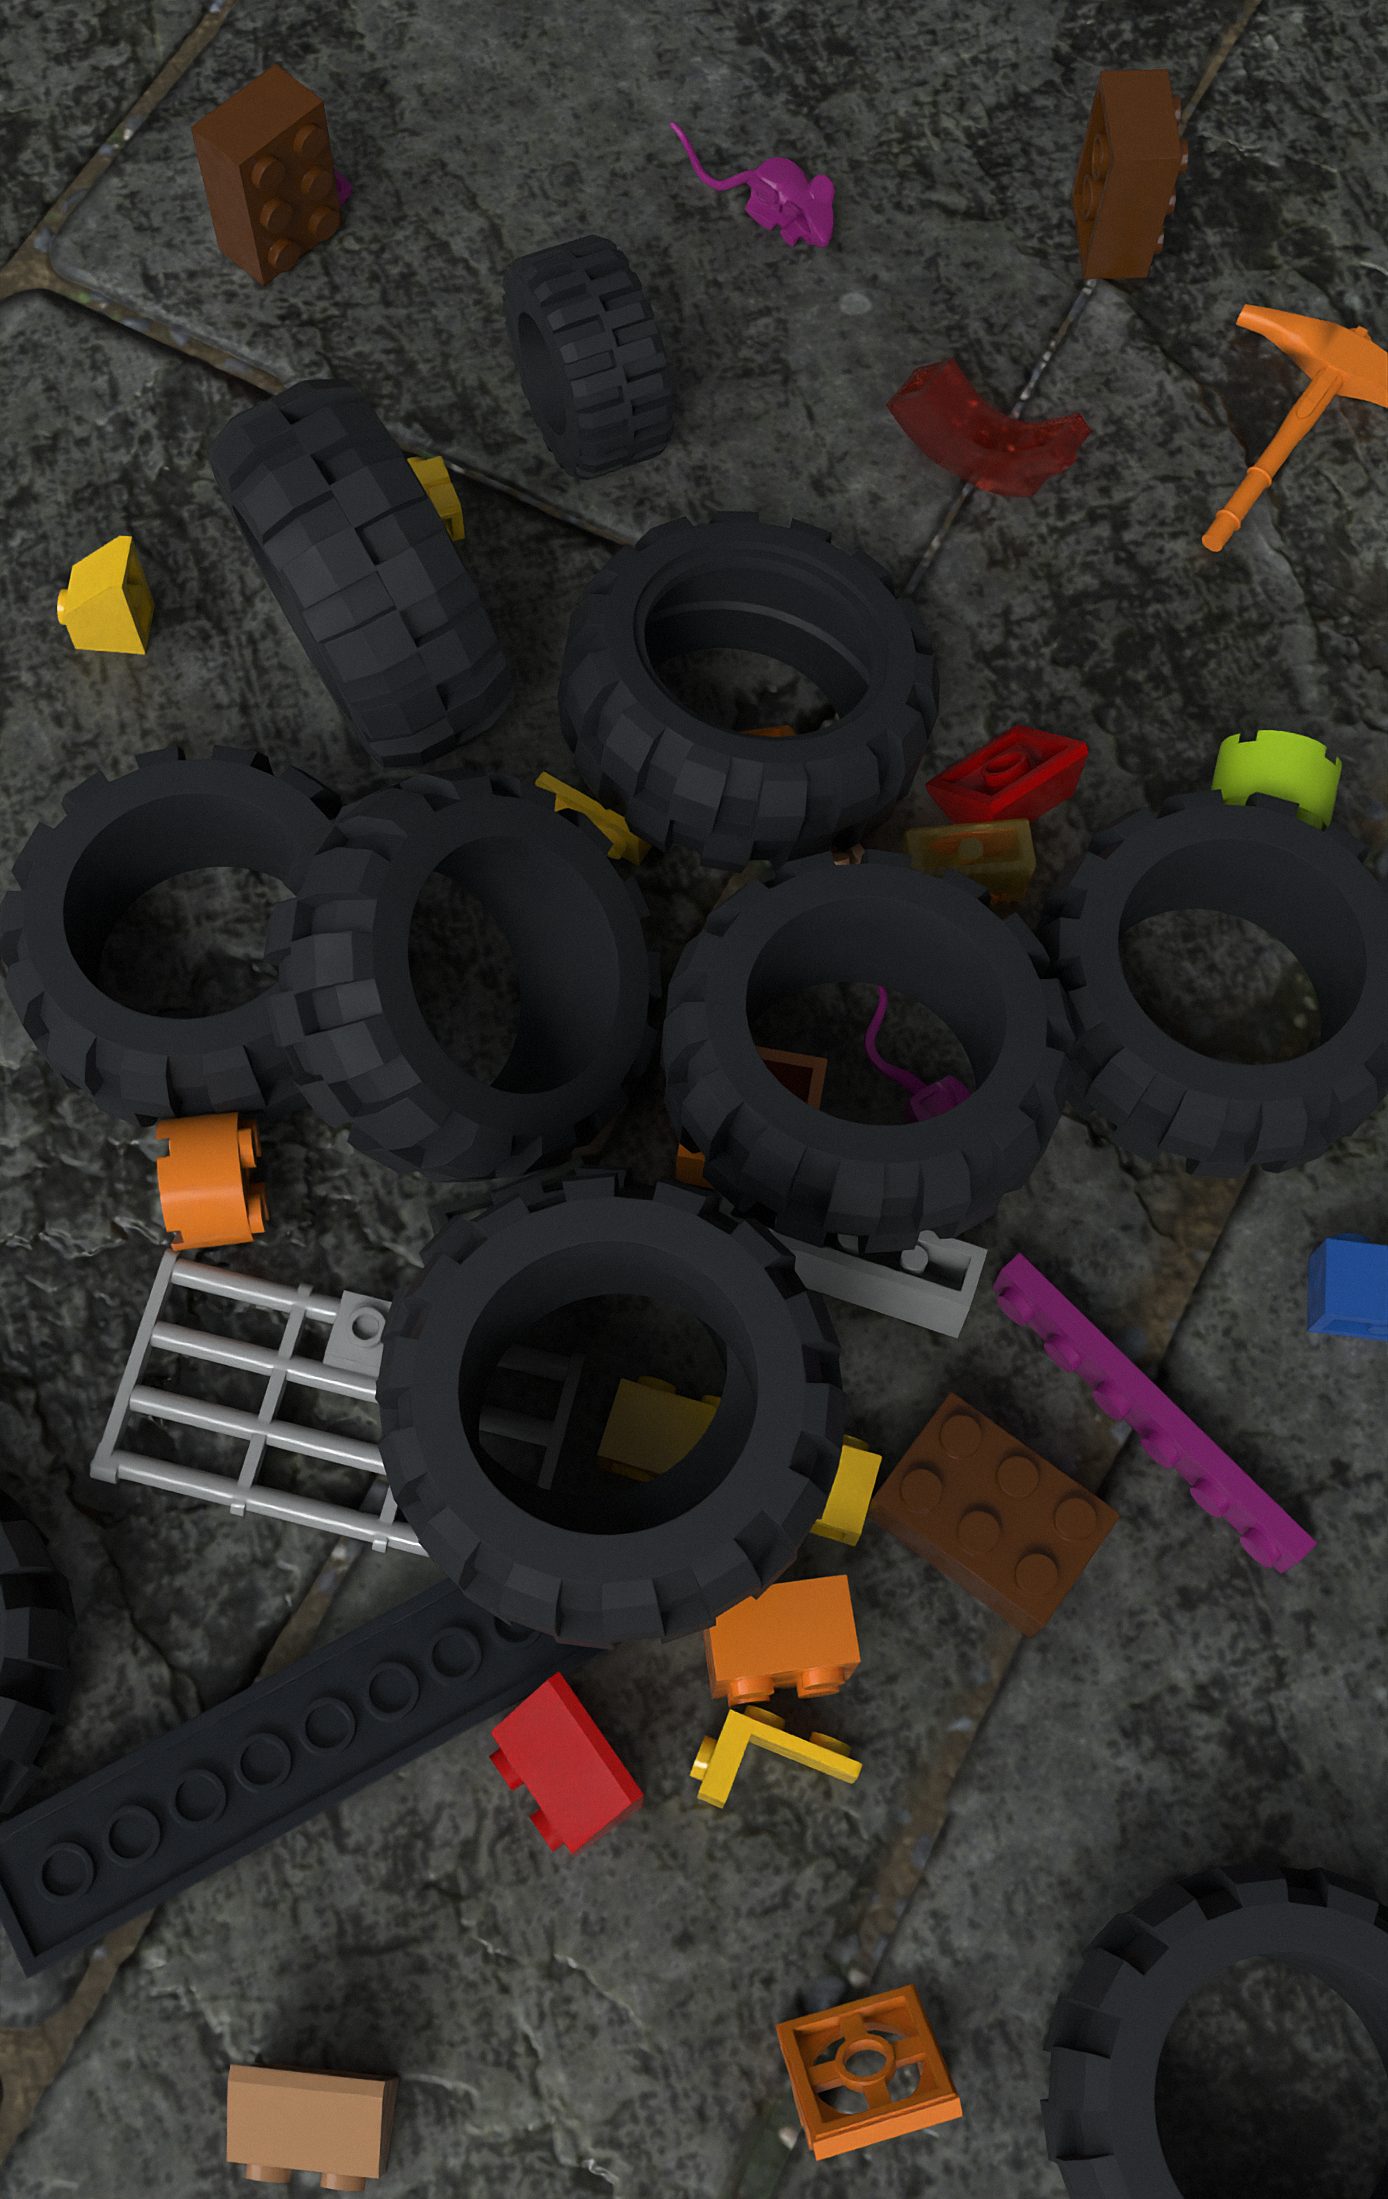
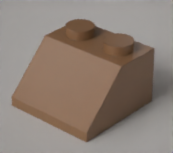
M259 2061L230 2064L227 2097V2162L247 2164L246 2179L289 2183L292 2169L322 2172L320 2187L344 2191H365L367 2177L379 2179L386 2174L399 2077Z

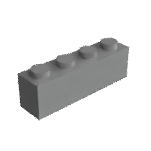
M723 1196L718 1210L738 1223H741L744 1219L756 1218L796 1256L795 1272L806 1288L958 1338L971 1307L988 1251L987 1249L954 1238L939 1239L935 1232L930 1230L920 1232L914 1250L863 1254L859 1253L858 1236L828 1232L826 1233L823 1247L819 1248L774 1232L778 1214L759 1202H756L746 1213H743Z

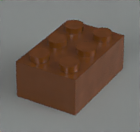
M274 64L191 127L219 250L263 286L267 285L280 273L290 270L298 259L321 241L329 239L343 225L324 101L277 64Z
M1168 69L1100 71L1071 190L1083 279L1147 278L1153 255L1160 254L1164 241L1163 222L1166 215L1173 214L1176 201L1175 182L1178 175L1185 174L1188 164V143L1186 138H1179L1178 133L1181 115L1180 96L1172 94Z
M953 1392L949 1393L873 1497L866 1514L867 1518L1030 1639L1045 1627L1121 1516L1112 1507Z

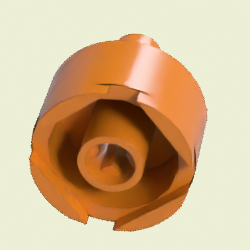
M240 1111L159 1120L156 1128V1139L170 1138V1141H168L170 1156L157 1157V1173L167 1232L178 1231L171 1243L173 1250L181 1251L256 1241L257 1233L266 1232L265 1220H270L266 1182L254 1183L253 1167H257V1157H261L262 1154L257 1118L243 1119Z

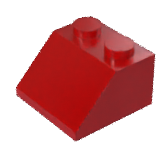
M560 1672L547 1679L491 1731L499 1749L490 1754L489 1758L512 1792L523 1784L526 1786L540 1807L529 1815V1818L552 1852H555L565 1844L573 1858H575L643 1807L644 1794Z

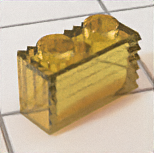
M1027 818L904 829L899 852L913 855L910 869L942 879L947 868L951 867L987 887L991 895L990 903L994 906L1000 901L1008 905L1012 900L1020 904L1026 896L1036 868V859Z

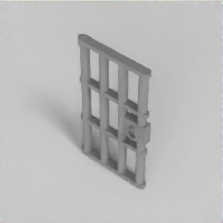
M167 1248L163 1255L101 1443L99 1442L95 1457L91 1461L90 1477L117 1484L120 1478L231 1506L230 1513L244 1517L247 1511L364 1540L373 1543L372 1550L386 1553L388 1547L429 1557L418 1543L419 1539L411 1525L396 1520L400 1507L393 1499L390 1485L381 1515L378 1516L256 1484L268 1445L386 1475L378 1445L278 1420L276 1417L287 1381L377 1403L375 1400L376 1381L379 1376L384 1346L380 1337L392 1302L345 1290L342 1299L315 1292V1285L301 1282L299 1288L183 1259L181 1251ZM177 1284L290 1313L279 1351L162 1321L173 1285ZM307 1318L334 1324L323 1362L296 1355ZM512 1343L497 1366L564 1383L555 1420L482 1403L479 1430L547 1447L537 1486L551 1490L586 1354L573 1351L572 1357ZM153 1347L271 1376L260 1413L255 1414L141 1385ZM132 1411L250 1440L239 1480L121 1450L120 1446Z

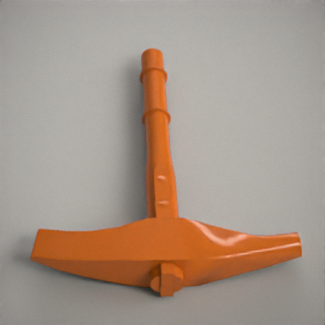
M1244 305L1236 325L1265 336L1288 355L1312 381L1292 407L1277 434L1258 461L1247 470V476L1224 508L1216 513V519L1202 537V543L1206 548L1214 552L1220 551L1234 531L1240 529L1241 521L1264 489L1270 487L1274 475L1296 445L1314 426L1336 394L1366 400L1388 408V353L1372 342L1371 337L1367 334V329L1361 326L1347 329L1334 322L1260 306Z

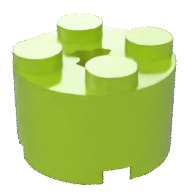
M1276 730L1258 731L1256 741L1238 743L1239 733L1228 737L1222 742L1211 790L1221 789L1224 804L1245 806L1249 795L1259 792L1299 803L1295 818L1323 832L1327 829L1333 816L1342 762L1338 756L1333 763L1325 758L1327 749L1325 745L1303 735Z

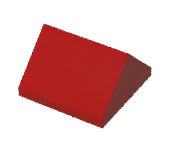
M1017 724L926 782L925 786L932 799L975 850L982 855L1074 795L1089 751L1086 743L1083 741Z

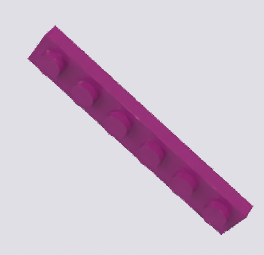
M1021 1253L1017 1254L1001 1269L992 1289L998 1294L996 1299L1003 1312L1018 1325L1025 1326L1028 1324L1045 1341V1351L1061 1369L1068 1373L1076 1371L1094 1389L1092 1396L1106 1414L1115 1420L1120 1421L1124 1419L1143 1437L1140 1442L1146 1453L1160 1466L1166 1469L1173 1467L1192 1486L1190 1493L1202 1509L1216 1518L1223 1516L1242 1535L1240 1543L1254 1560L1267 1568L1274 1566L1282 1574L1299 1563L1309 1553L1317 1542Z

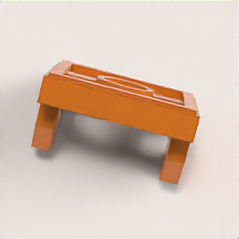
M914 1983L775 2025L781 2051L788 2069L800 2123L804 2127L809 2151H814L816 2161L963 2116L960 2097ZM878 2030L893 2033L904 2039L889 2043L881 2036L869 2034L867 2031ZM844 2037L845 2042L838 2048L835 2060L814 2066L817 2058L831 2043ZM863 2050L877 2051L887 2059L884 2067L871 2076L853 2075L847 2071L845 2065L853 2054ZM917 2063L920 2073L917 2089L908 2098L892 2102L886 2085L893 2079L896 2069ZM844 2085L851 2091L863 2093L869 2109L852 2115L838 2112L823 2102L816 2093Z

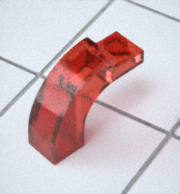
M953 358L916 368L886 404L888 410L909 438L939 466L977 488L1010 497L1034 496L1049 476L1063 472L1075 462L1078 456L1076 451L1092 432L1080 413L1029 423L1012 419L998 412L979 396Z

